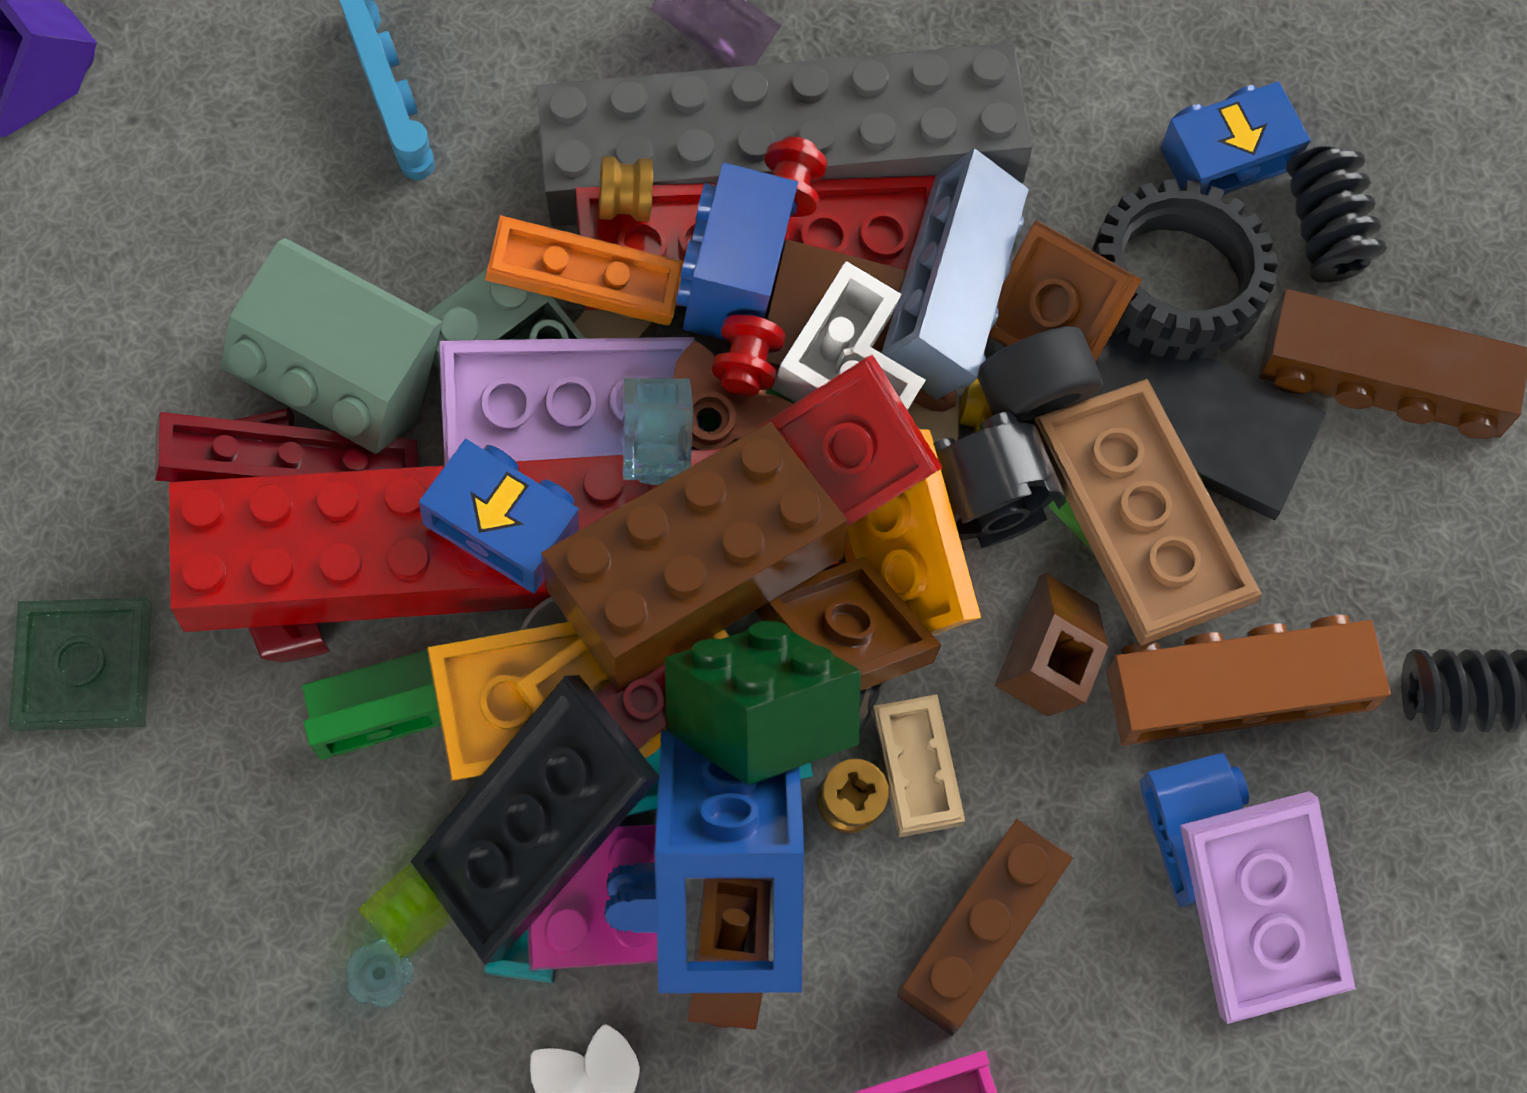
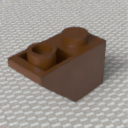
M1047 573L1040 575L994 686L1046 716L1086 704L1108 648L1098 604Z

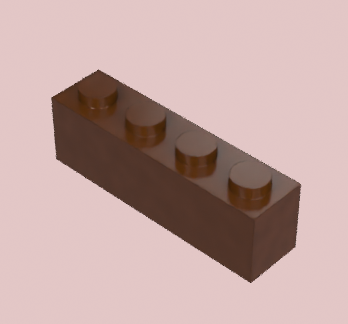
M1285 289L1271 316L1259 379L1272 381L1277 388L1288 393L1304 394L1312 391L1333 396L1338 403L1349 408L1365 409L1373 406L1397 412V416L1400 419L1410 423L1426 424L1434 421L1458 427L1461 434L1471 438L1488 439L1494 436L1501 438L1521 416L1527 381V347Z

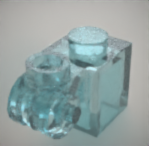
M623 378V397H621L623 480H639L645 484L660 485L691 467L693 403L690 378Z

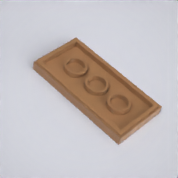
M1148 379L1034 418L1032 425L1036 427L1066 495V499L1140 646L1257 603L1262 593Z

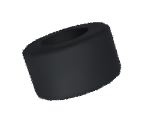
M1073 326L1050 329L1007 346L985 360L980 365L977 376L992 415L1013 412L1019 423L1032 424L1036 417L1087 400L1103 386V379L1084 334L1080 328Z

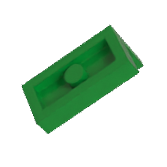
M427 650L302 685L310 718L303 720L308 743L321 760L441 726Z

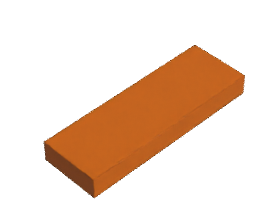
M500 215L485 281L670 326L674 315L684 261Z

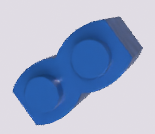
M1224 752L1147 772L1139 781L1143 801L1159 843L1161 856L1179 908L1196 904L1180 825L1243 809V805L1249 803V792L1244 775L1238 766L1230 767Z

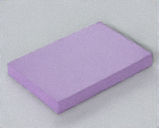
M1308 791L1180 825L1220 1017L1227 1024L1356 989L1319 800L1316 795Z

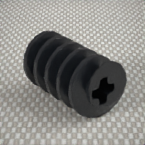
M1319 146L1293 155L1286 163V172L1292 178L1290 182L1291 193L1297 199L1295 204L1296 215L1302 220L1300 226L1301 236L1308 242L1305 249L1306 258L1313 264L1310 276L1316 282L1326 283L1352 278L1362 273L1371 264V260L1384 254L1387 249L1386 243L1382 239H1367L1380 231L1381 222L1376 217L1365 216L1374 210L1376 202L1375 198L1371 195L1361 194L1369 188L1371 182L1367 174L1357 172L1365 163V157L1359 151H1343L1332 146Z
M1439 649L1432 656L1425 650H1411L1406 655L1401 675L1402 703L1406 718L1411 721L1415 718L1416 713H1422L1426 730L1437 732L1441 725L1443 713H1447L1452 730L1463 732L1467 726L1469 713H1473L1478 730L1489 732L1494 724L1495 713H1499L1503 729L1507 732H1515L1519 728L1522 713H1525L1527 722V650L1517 649L1508 655L1506 651L1491 649L1482 655L1477 650L1465 649L1458 656L1453 651L1447 649Z

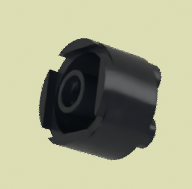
M1003 412L989 417L979 425L980 431L958 441L954 438H945L933 442L938 461L943 467L941 472L963 551H965L961 540L978 538L981 548H985L1018 537L1048 520L1043 508L1053 500L1058 509L1066 502V495L1036 427L1029 423H1019L1013 412Z

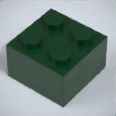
M775 621L758 622L751 625L748 631L723 639L701 640L695 643L692 649L665 657L666 731L746 785H751L859 745L861 670L835 656L830 649L816 645L791 631L783 623Z

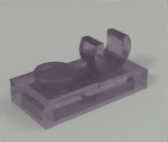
M655 0L650 9L731 68L756 65L782 26L746 0Z

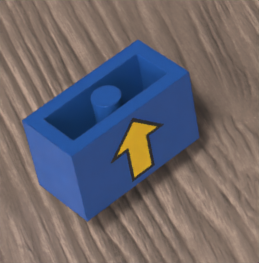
M1280 81L1260 88L1254 85L1245 86L1233 92L1226 100L1203 107L1201 104H1195L1184 108L1170 120L1160 149L1181 190H1183L1187 180L1201 182L1200 194L1208 195L1211 187L1214 186L1224 190L1223 195L1286 173L1287 161L1293 155L1306 150L1311 139Z
M465 438L419 501L423 525L535 594L545 580L541 552L579 531V508L574 505V498L558 484L546 479H542L540 483H537L518 471L519 466L516 461L501 449L493 445H486L482 449Z

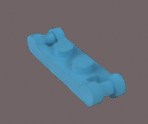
M339 0L349 33L400 170L409 179H425L434 171V155L430 148L428 133L424 125L409 119V116L418 114V110L407 79L395 82L390 68L399 66L400 63L389 32L385 31L377 34L376 30L381 23L378 6L374 0Z

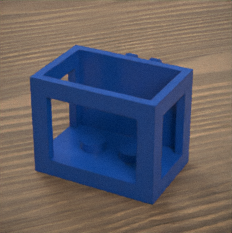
M661 730L655 863H634L632 866L626 863V865L621 866L619 864L617 868H612V872L608 873L606 890H608V896H610V899L606 900L604 908L606 923L610 924V928L617 929V932L621 930L626 933V931L631 930L633 933H657L658 993L802 992L804 841L800 767L754 784L746 785L666 730ZM686 878H774L773 961H687Z

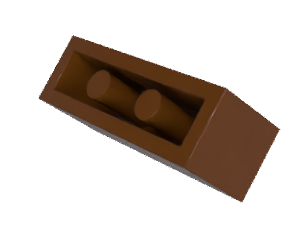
M1016 819L902 986L897 998L953 1037L961 1028L1074 857Z

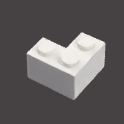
M846 261L780 365L772 389L796 403L866 357L873 355L908 411L925 379L872 348L888 323L902 294Z

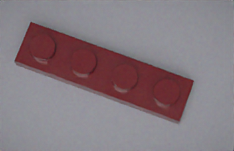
M166 412L159 413L156 424L155 481L183 482L418 467L417 440L398 438L377 454H374L336 431Z

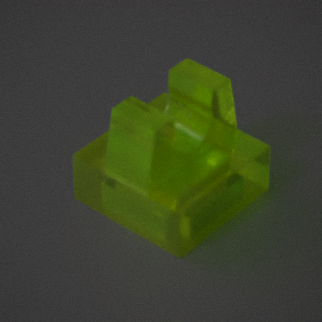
M410 864L358 908L360 913L404 962L452 920L435 894Z

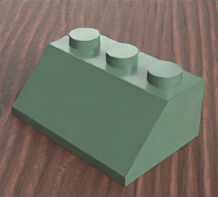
M284 238L276 243L229 316L220 369L377 454L418 423L442 321Z

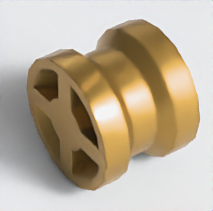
M602 156L599 182V219L612 220L617 214H631L636 221L649 222L653 192L652 159L639 158L634 164H622L615 157Z
M848 759L838 763L828 772L817 793V808L821 818L830 828L842 833H857L867 829L884 811L889 799V786L884 774L874 764L863 759ZM851 781H853L854 785L859 787L862 791L867 790V792L861 793L858 789L852 787Z

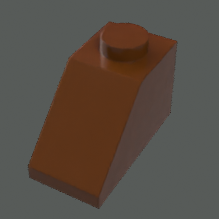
M704 878L693 961H769L771 881L751 878ZM690 993L688 1021L711 1024L722 1028L737 1027L756 1030L763 993Z

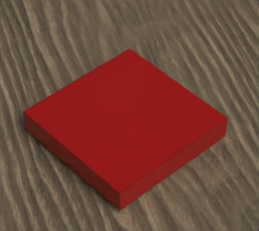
M873 355L866 357L760 425L762 427L772 422L848 520L847 527L943 468Z

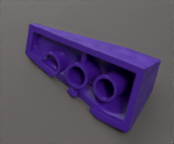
M0 0V137L10 135L78 94L85 73L93 64L97 42L75 14L59 0Z

